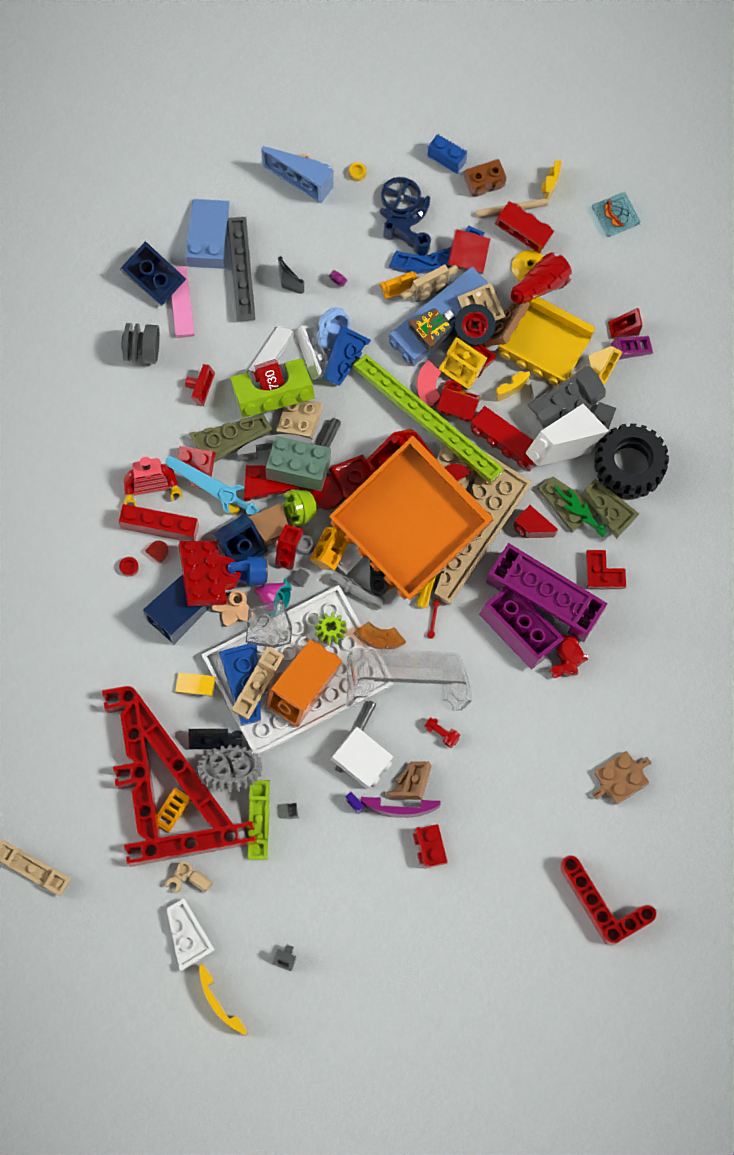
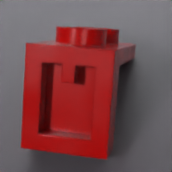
M285 524L277 543L275 565L293 570L296 550L302 538L303 529Z

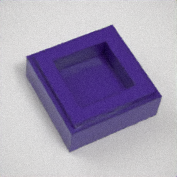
M352 792L346 795L347 803L357 814L364 810V805Z

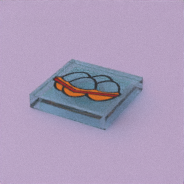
M625 192L592 204V209L607 238L640 225L641 221Z

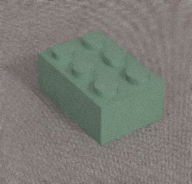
M275 436L266 465V479L322 491L331 462V448Z

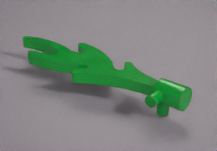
M555 485L554 489L557 494L570 504H565L564 508L576 516L586 517L581 522L592 526L603 538L608 533L604 529L606 525L602 524L599 526L588 509L587 503L582 507L580 500L570 488L567 492L571 498Z

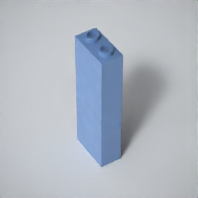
M471 267L393 330L389 337L391 347L402 354L401 356L405 362L411 363L413 366L418 364L429 353L408 329L409 320L433 308H436L441 315L450 310L456 318L458 312L462 309L457 297L484 286L488 282ZM455 319L449 323L451 326V333L444 341H446L455 333Z

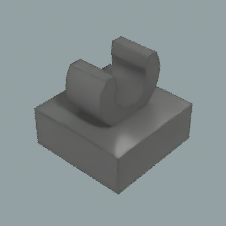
M286 944L284 951L277 949L273 964L292 971L296 956L292 955L294 947Z

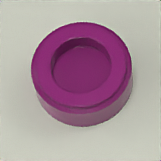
M332 270L329 274V278L338 286L343 287L346 284L347 279L341 273Z

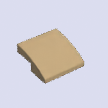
M492 283L457 297L461 308L471 304H479L492 312L495 321L505 317ZM477 321L472 322V328L478 327Z

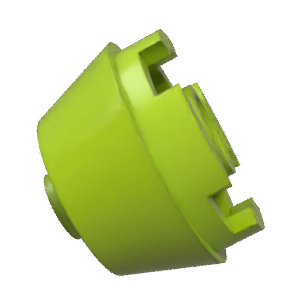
M292 489L283 495L286 498V503H282L286 519L290 518L292 521L291 526H303L315 518L317 513L316 502L309 491Z

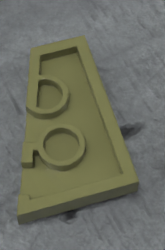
M551 477L538 487V491L569 530L574 532L585 524L581 521L586 519V517L576 516L564 508L565 504H570L557 494L554 487L557 485L565 495L571 498L567 492L570 487L555 477ZM571 489L580 500L582 507L587 503L593 518L598 515L585 497Z
M594 479L583 492L616 539L639 515L637 511L597 479Z

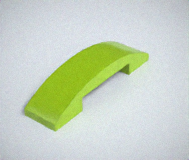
M270 780L253 781L254 785H250L249 822L252 821L255 826V830L249 829V838L255 835L257 844L248 845V859L268 860Z

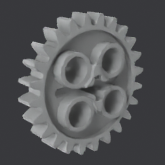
M229 745L227 749L221 746V750L214 748L213 753L207 752V756H202V760L198 761L199 765L197 766L198 776L202 784L206 783L207 788L213 786L214 791L220 788L221 792L225 789L231 792L234 788L239 791V787L247 789V784L253 786V781H258L262 771L261 758H258V753L253 754V750L247 751L246 747L239 749V745L235 748Z

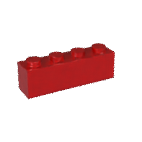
M484 405L471 421V432L477 437L481 436L492 448H498L506 458H512L520 468L531 471L536 464L528 457L526 451L534 440Z
M126 504L122 505L119 517L121 529L182 541H196L199 528L198 518Z

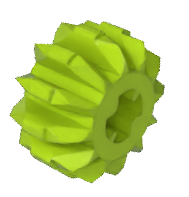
M331 612V617L324 613V619L318 618L319 624L314 626L318 630L315 635L316 637L321 636V643L327 640V645H331V641L334 640V643L337 645L339 643L338 638L341 640L345 639L343 634L347 633V628L344 627L347 622L341 621V615L335 618L334 612ZM334 626V630L328 631V627Z

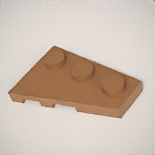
M513 302L505 310V317L499 319L500 322L495 325L493 336L482 345L490 347L506 344L514 330L518 327L522 317L525 316L530 304L528 302L525 304Z

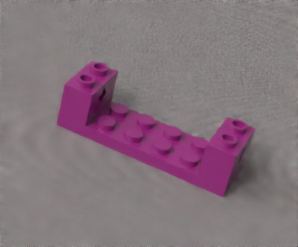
M510 543L507 544L497 559L486 580V583L499 591H502L505 587L567 624L570 626L568 633L574 635L582 642L586 641L608 604Z

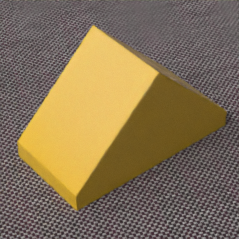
M612 346L588 355L591 368L598 374L604 385L622 354V351Z

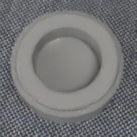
M302 535L297 551L303 555L310 554L315 547L313 538L309 535Z

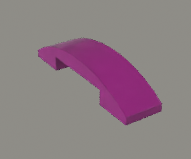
M361 797V803L367 809L381 815L397 818L417 817L439 809L441 801L421 800L420 808L381 806V798Z

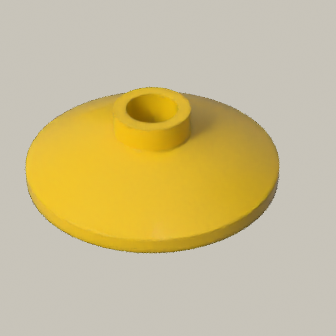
M525 250L518 253L514 257L511 266L514 277L521 281L534 265L541 260L543 255L533 250Z

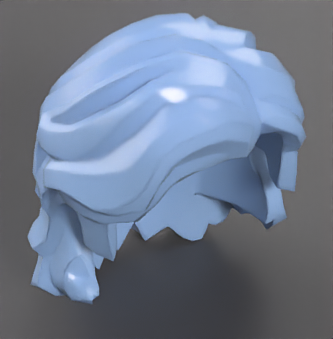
M333 307L327 310L319 320L318 344L324 349L327 348L328 351L333 349L340 327L343 326L350 329V318L342 308Z

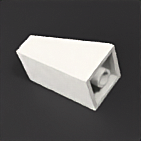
M582 404L540 431L526 451V454L538 467L591 454L609 430Z

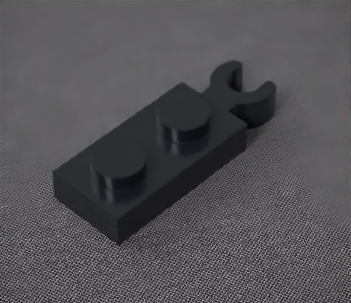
M189 729L188 731L189 749H221V746L227 749L229 744H232L234 747L237 745L239 747L242 746V740L236 739L242 738V731L239 730L228 733V729Z

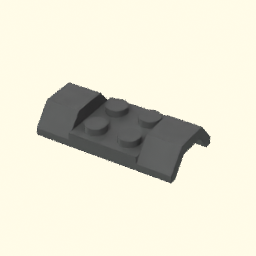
M586 365L527 405L536 414L543 429H545L582 404L590 409L592 405L606 396V389L598 374L589 365Z

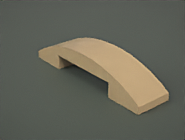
M268 646L266 647L257 666L232 707V712L249 720L284 657L283 654Z
M1 839V863L56 895L62 896L71 881L69 877Z

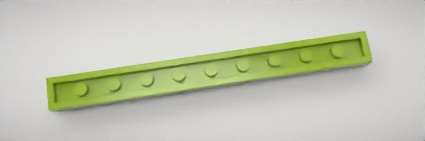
M367 354L353 364V369L487 482L491 484L503 473L504 468Z

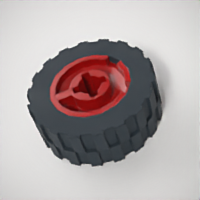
M471 304L463 307L458 312L454 327L460 340L469 345H481L493 336L496 322L494 315L488 308L479 304ZM473 321L478 322L477 328H472L471 324Z

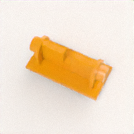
M412 271L379 283L385 299L398 296L410 289L413 281L418 279L416 272Z

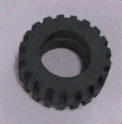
M631 423L629 427L626 424L620 425L618 429L614 427L610 430L609 434L602 438L594 461L596 463L594 468L595 472H598V480L600 482L603 481V485L606 488H610L611 492L615 495L617 493L621 494V498L627 499L628 496H631L632 499H637L639 495L642 497L647 496L650 491L653 492L657 489L668 469L669 456L666 455L668 448L666 445H662L664 440L661 436L657 438L655 436L657 432L653 429L651 431L647 430L645 425L637 427L636 423ZM624 448H633L640 451L648 461L647 471L635 475L622 471L615 463V453Z

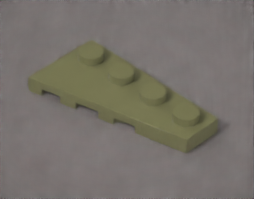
M264 414L241 419L239 422L231 424L229 422L223 424V426L204 429V431L196 433L194 431L188 434L196 449L216 452L214 461L216 462L241 449L246 444L273 432V429Z

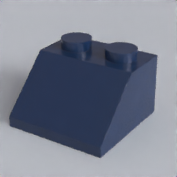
M246 514L241 515L213 533L225 556L234 559L236 562L244 561L246 557L261 556L268 552L254 522Z

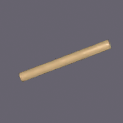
M544 198L517 204L521 209L547 206L548 199ZM506 205L476 210L477 217L500 214Z

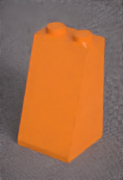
M310 639L271 688L266 707L298 728L340 669L342 660L335 653H330L324 649L320 643Z

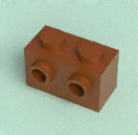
M496 159L465 169L464 179L471 196H481L487 191L499 190L505 186L507 176L500 160Z

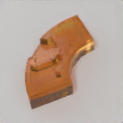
M367 622L353 633L364 644L380 650L396 649L406 643L395 627L380 629L370 622Z

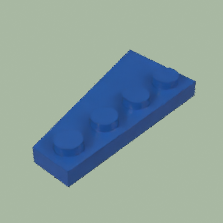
M257 642L219 652L234 704L258 664ZM260 701L249 720L238 715L241 726L261 721Z

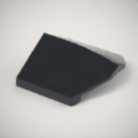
M279 256L278 269L281 287L300 294L304 293V281L299 279L285 264L283 257Z

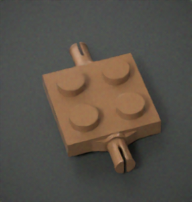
M625 751L596 770L594 774L600 781L601 787L592 792V795L595 796L594 798L597 800L606 793L618 805L647 786L650 782L643 774L642 769L651 764V761L648 760L649 758L646 757L637 763Z

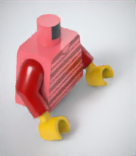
M142 457L140 461L132 463V469L127 472L123 479L124 494L127 496L124 499V504L126 505L129 502H133V506H136L132 494L135 496L170 489L169 487L172 488L171 499L175 501V493L179 494L180 499H182V490L177 487L178 482L174 470L166 464H162L159 458L150 459L149 457Z

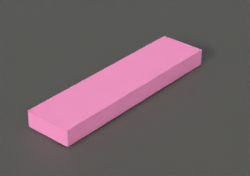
M174 267L186 278L184 283L171 296L176 338L195 336L187 267Z

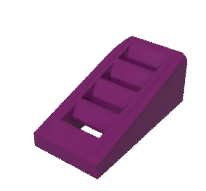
M649 336L615 338L611 343L612 347L622 351L619 360L653 353Z

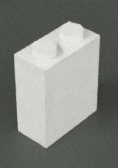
M355 727L331 756L330 760L363 787L369 788L370 786L374 787L380 780L378 776L382 771L386 772L392 765L390 760L393 756L362 730Z

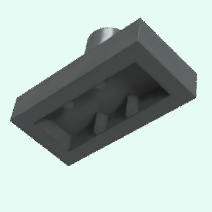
M599 402L594 416L609 430L617 408Z

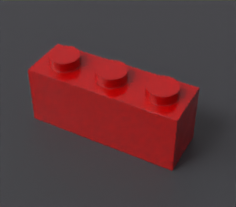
M508 201L494 223L538 253H541L554 233L550 225L542 223L535 215L527 213L517 203H512L511 201Z

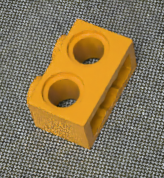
M326 527L309 560L321 569L335 570L349 544L343 537L346 533L341 529L337 531L334 527Z

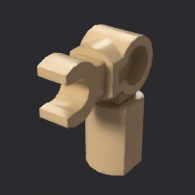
M181 862L174 873V878L168 879L165 886L169 887L171 883L175 882L177 887L174 892L178 893L181 890L182 881L185 882L189 877V881L206 893L213 884V881L200 871H193V866L190 863Z

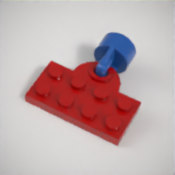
M179 541L178 547L187 606L226 605L227 597L225 590L236 588L237 583L265 585L267 582L268 565L264 556L246 557V560L236 562L232 558L219 555L217 541Z

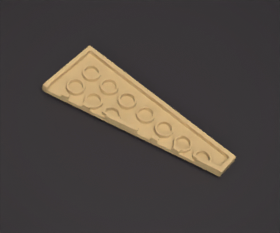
M487 452L486 454L504 468V471L491 484L477 473L470 495L494 518V521L464 549L462 554L458 555L442 570L434 595L448 605L452 603L532 485L531 481Z

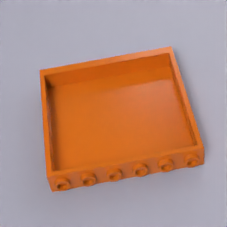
M414 436L409 438L329 516L332 519L330 523L337 531L341 528L346 533L343 537L350 544L355 543L359 547L357 549L359 554L364 559L368 556L372 560L370 565L377 572L381 570L386 575L384 577L385 581L390 586L395 584L399 588L397 593L404 600L408 598L410 601L494 521V518Z

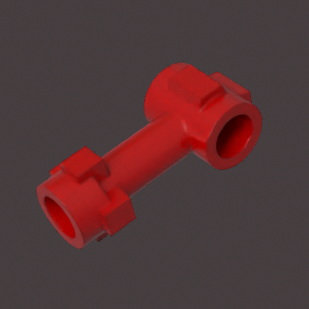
M430 717L424 725L427 728L426 730L429 733L435 731L444 738L442 742L450 748L456 746L460 740V733L452 728L448 732L437 724L438 719Z

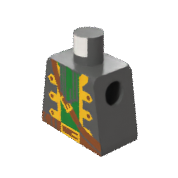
M433 308L409 320L408 329L428 353L431 354L450 335L451 326L449 323L455 317L450 310L441 315L436 308Z

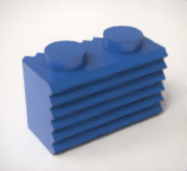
M439 134L434 137L428 146L427 156L456 174L459 173L466 163L467 150L464 151V148L461 149V147H458V145H455V143L448 139L446 140V138Z

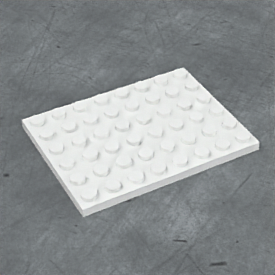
M339 585L201 654L211 675L216 677L215 682L250 749L253 750V754L258 753V756L394 685ZM331 612H334L335 618L341 615V621L347 622L346 626H344L347 628V633L343 634L345 639L341 640L338 638L339 643L337 645L334 643V640L331 641V645H327V640L321 643V636L316 637L315 635L318 630L314 626L319 624L318 618L324 619V613L331 617ZM334 626L328 627V631L334 630ZM311 639L314 642L320 643L330 653H335L342 660V663L334 678L297 728L267 708L266 703L273 685ZM257 642L258 662L267 646L283 654L284 657L260 699L261 721L241 726L238 715L231 711L234 701L219 652Z

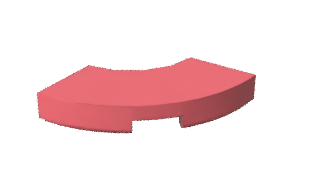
M428 360L419 372L417 393L423 402L432 407L441 397L436 389V382L441 375V371Z

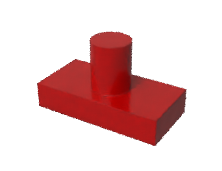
M207 364L202 365L198 378L188 376L185 380V387L194 389L191 398L199 406H204L215 376L214 370Z

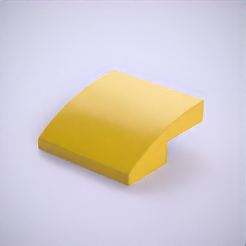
M456 337L448 349L447 356L440 365L439 370L467 389H471L487 357Z

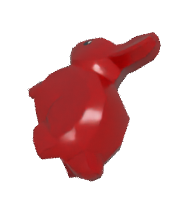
M560 634L564 640L557 646V656L562 662L550 668L554 679L563 674L576 676L578 674L577 667L588 661V656L583 653L574 635Z

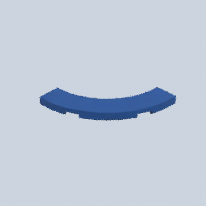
M469 225L465 230L469 233L485 235V232ZM451 247L424 256L396 250L389 268L405 273L413 271L417 274H427L443 265L450 268L452 266L447 264Z

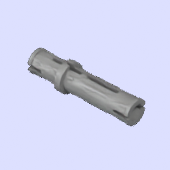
M337 571L330 578L329 582L337 586L339 585L340 588L344 589V592L357 596L380 610L385 601L384 598L354 582V579H349Z

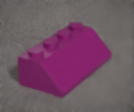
M508 588L503 589L485 603L479 613L483 620L531 670L541 663L564 640L558 631L529 601Z

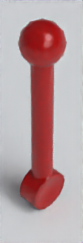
M439 600L433 601L434 610L431 627L427 634L429 639L435 637L434 627L437 609L440 606Z

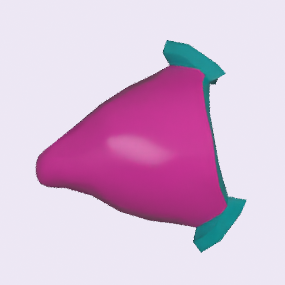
M285 578L283 583H268L259 586L254 590V593L260 598L262 604L271 611L269 614L271 617L280 615L285 611L290 601L292 588Z

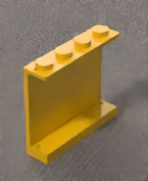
M538 297L528 302L530 306L526 310L525 316L518 323V327L510 336V340L506 344L499 345L498 354L503 359L515 362L518 367L528 369L535 376L543 377L550 384L556 386L570 376L593 337L596 327Z

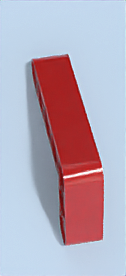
M569 855L562 860L560 864L562 874L606 944L615 945L656 919L657 912L655 908L651 905H644L616 922L579 859ZM565 862H573L575 869L568 870L565 867ZM576 879H583L585 881V887H578L576 885ZM589 895L593 896L596 899V904L589 905L586 897ZM643 910L650 912V920H645L642 917ZM598 913L606 915L605 923L597 920ZM626 920L633 922V930L626 929L624 925ZM609 930L616 932V940L608 938L607 933Z

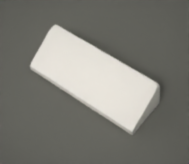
M302 325L295 331V336L312 380H317L323 377L329 358L325 349L318 344L316 325Z
M278 326L249 371L252 373L255 371L254 365L273 359L278 360L293 338L294 331Z

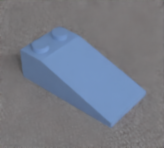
M265 146L261 148L263 167L319 203H322L334 188V170L328 164Z
M193 199L186 252L188 267L224 269L229 201Z

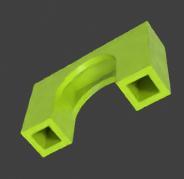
M299 358L284 362L288 381L282 387L275 390L257 389L252 384L248 372L231 376L233 392L242 418L315 399L313 384L303 359Z

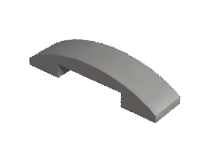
M277 434L262 437L237 451L238 461L257 459L256 451L272 449L275 436L313 444L312 439L294 434Z

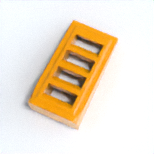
M177 788L173 789L157 814L159 827L168 833L171 832L191 803V799ZM177 796L178 798L184 801L183 804L179 803L174 798ZM173 803L180 809L177 811L174 808H172L170 804ZM168 810L175 815L174 818L166 814L165 811ZM163 816L171 823L168 825L160 819Z

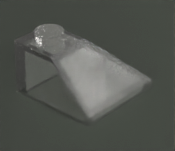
M281 599L249 609L246 633L247 644L272 648L291 644L292 624Z

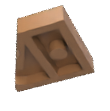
M411 761L405 772L396 780L398 782L392 792L388 790L386 797L389 800H422L432 767L429 761Z

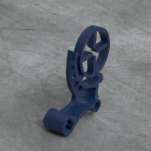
M392 178L384 184L381 192V201L385 208H381L379 211L387 219L384 224L383 237L387 240L393 237L399 238L413 248L417 255H427L430 250L431 237L424 232L415 233L410 228L419 223L427 214L430 196L426 195V198L421 197L419 186L409 178ZM396 183H405L401 190V195H404L403 200L414 205L409 208L399 209L398 206L401 202L399 192L389 188V186ZM409 185L417 192L418 199L405 194ZM384 193L397 197L393 206L386 201ZM420 201L424 202L423 206L419 210H417L414 213H411L417 209V207L420 204Z

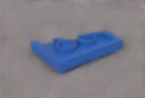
M341 326L322 379L340 386L352 369L355 359H359L362 349L371 340L347 327Z

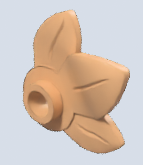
M234 590L226 596V605L212 606V610L222 612V620L225 626L233 625L238 619L247 622L250 617V608L246 604V595L240 590ZM236 597L241 599L239 603H235L233 600Z

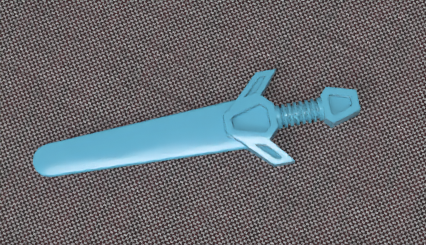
M170 456L166 459L165 462L168 467L219 499L226 513L230 514L228 504L231 503L242 507L249 515L259 513L260 510L254 503L248 504L237 497L236 491L245 489L242 485L229 487L175 457Z

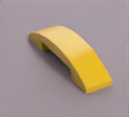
M201 964L199 966L200 980L209 1004L226 1025L246 1036L249 1033L236 1015L229 1019L209 989V986L215 983L205 966Z

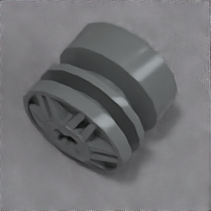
M126 323L121 341L123 361L129 362L132 354L133 362H137L139 354H142L143 363L156 364L160 343L159 325L146 324L144 331L141 332L140 324L136 323L133 331L132 323Z

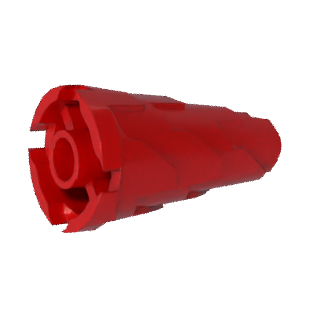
M556 252L546 254L512 288L511 300L516 304H525L553 290L562 289L571 281L569 276L572 274L569 262L561 254L559 256L554 255Z

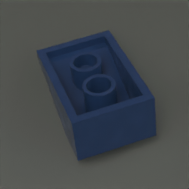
M146 241L120 268L122 273L161 306L186 280L178 270Z

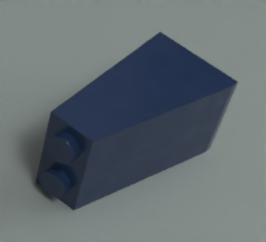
M182 574L143 609L146 620L175 645L212 605L187 606Z

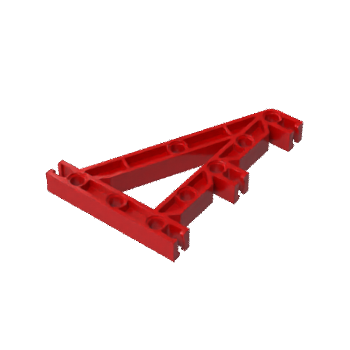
M123 686L102 690L105 701H109V697L119 696L120 701L118 703L108 705V702H104V709L107 713L123 711L120 717L126 756L134 762L113 766V772L116 774V777H120V773L130 772V779L119 781L117 778L115 779V786L118 789L134 787L131 792L137 833L145 839V841L124 844L127 854H131V850L141 849L142 857L131 860L130 856L126 857L129 867L257 844L255 835L240 839L239 832L243 830H255L254 823L252 821L239 824L231 822L133 687ZM127 694H133L131 701H124ZM132 732H139V736L136 739H130ZM147 741H149L207 823L213 827L212 829L161 838ZM178 762L184 763V767L180 771L174 770L175 764ZM138 770H145V774L143 777H136V772ZM144 808H150L148 816H141ZM229 832L235 833V838L231 842L225 840V836ZM194 839L196 841L195 847L192 849L186 848L187 841ZM150 847H156V853L153 856L147 855V850Z

